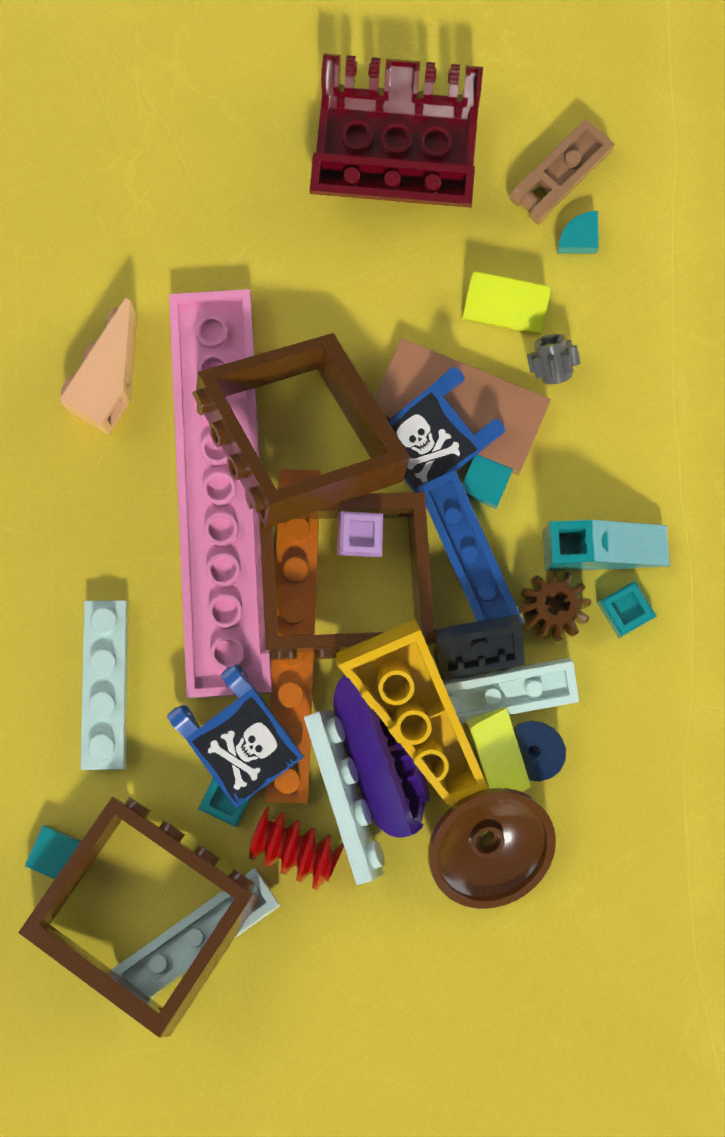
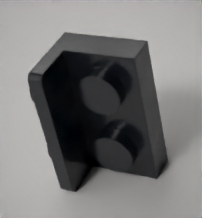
M518 614L433 629L435 639L434 656L442 680L525 665L522 624Z

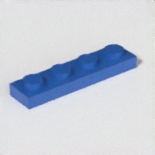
M456 470L418 486L419 492H425L426 508L476 620L482 621L518 614L520 622L524 623Z

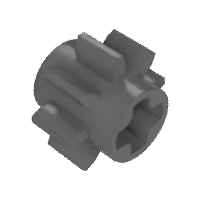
M550 334L537 339L534 346L535 352L527 354L530 373H535L537 379L542 377V381L545 384H559L569 380L572 377V372H574L573 366L580 364L577 345H572L571 340L566 341L565 336L562 334Z

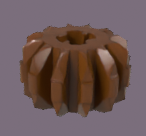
M549 570L546 573V582L538 575H535L531 579V584L535 590L524 588L521 592V596L531 603L520 605L518 608L519 613H532L533 616L524 623L526 629H530L538 623L541 627L537 632V638L541 640L547 636L550 629L555 642L563 640L564 630L567 634L574 637L579 633L575 622L585 624L589 620V616L579 609L589 607L591 600L588 598H578L577 596L585 589L583 583L577 584L574 588L569 586L572 580L571 573L566 572L560 582H558L555 570ZM553 597L561 601L558 605L559 607H564V610H560L555 615L548 612L551 605H545V602H549Z

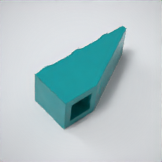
M602 520L549 521L542 531L545 572L549 570L579 571L670 566L667 525Z

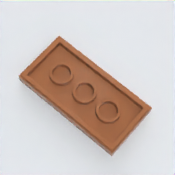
M401 338L374 398L386 419H391L450 368L457 367L464 375L465 380L444 398L474 435L493 419H499L506 428L505 433L478 453V455L513 469L512 473L519 475L551 399Z

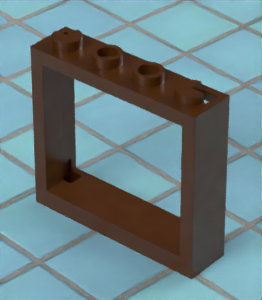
M334 333L197 372L196 390L192 392L197 402V413L205 415L209 423L213 443L217 448L222 447L232 478L235 481L240 480L245 489V497L249 509H255L265 528L403 482L410 456ZM318 370L371 459L276 489L225 397Z
M425 492L368 493L295 518L338 519V513L341 511L383 514V518L408 517L414 618L427 646L435 643ZM253 508L260 654L272 653V660L287 661L296 660L297 652H314V659L336 658V653L384 633L278 636L273 526L265 528L261 518Z
M112 797L18 933L157 1037H169L261 897L251 891L255 883L236 869H233L230 875L218 868L216 864L220 858L199 844L195 850H192L182 843L181 840L185 834L164 820L160 826L147 818L151 812L148 808L131 797L128 798L126 803ZM122 820L235 898L164 1007L160 1006L50 925Z

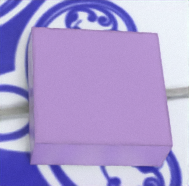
M339 512L337 555L382 557L383 514Z

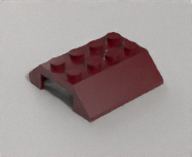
M324 53L321 73L322 99L316 153L313 152L310 194L472 208L475 176L474 157L483 66L466 65L462 95L458 94L460 65L451 64V68L448 71V96L432 95L433 83L436 82L437 72L435 62H426L424 91H418L420 61L386 59L384 88H379L381 58L372 57L368 70V76L370 77L369 89L354 88L355 76L357 75L356 56L347 55L345 83L343 85L340 84L341 55Z

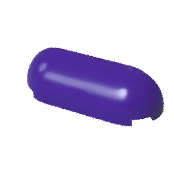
M343 675L334 692L335 717L339 718L344 728L345 741L343 743L348 757L353 760L358 773L357 784L362 798L369 807L372 820L382 831L397 838L414 835L424 825L421 823L426 803L430 802V792L426 778L402 745L392 736L388 727L377 713L363 699L351 680Z

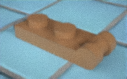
M585 119L514 188L509 199L517 207L521 205L530 212L529 217L537 225L541 224L552 210L612 152L615 144L591 122ZM538 186L547 193L542 200L532 193Z

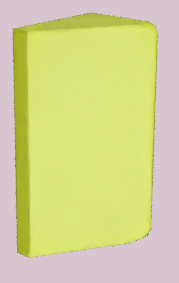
M473 271L462 319L540 335L551 287Z
M503 707L466 719L465 721L488 789L508 788L524 792L531 788L507 708Z

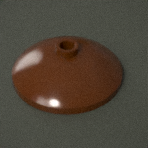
M491 788L478 791L455 803L436 824L428 846L429 869L438 888L454 902L476 909L501 907L522 898L543 879L551 866L555 854V829L549 815L541 804L521 791L508 788ZM488 831L485 836L479 837L482 833Z

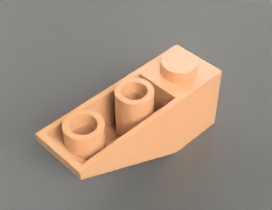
M126 298L119 308H113L108 314L104 324L105 330L97 341L94 340L87 346L83 354L81 367L75 375L71 374L65 380L61 388L62 396L59 399L68 412L108 435L131 400L137 314L131 301Z

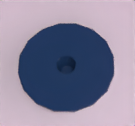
M527 721L519 723L513 728L529 780L538 782L548 780L561 771L566 761V747L563 738L553 727L543 722Z

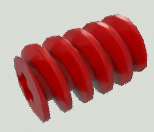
M267 806L251 838L249 859L255 860L264 851L266 852V867L270 868L278 859H281V874L286 875L296 866V881L301 883L309 874H313L312 889L318 890L325 881H329L343 851V842L335 850L331 849L332 836L329 834L319 843L315 842L316 828L311 827L302 836L300 835V821L297 819L288 828H285V814L282 812L270 821L268 820L269 806Z

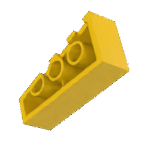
M416 619L336 653L337 666L351 680L363 699L377 713L388 727L392 736L410 755L415 765L447 805L458 802L475 792L488 789Z

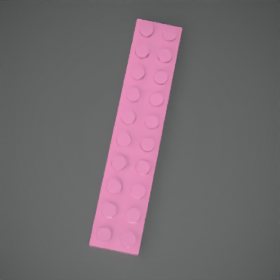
M250 289L169 294L187 698L237 696L226 685L221 676L224 670L237 664L247 673L259 694L272 693L271 653L260 654L253 508L249 509L247 505L245 489L240 480L235 481L232 478L222 447L217 448L213 443L209 423L205 415L197 413V402L192 395V392L196 390L198 371L254 356ZM256 388L226 396L225 398L260 459Z

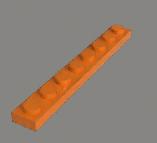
M280 469L279 489L321 475V470ZM292 519L277 525L275 582L278 636L315 635L319 519ZM297 652L296 660H272L271 657L272 693H270L269 708L305 757L266 785L265 802L309 803L311 739L304 717L312 714L314 652Z

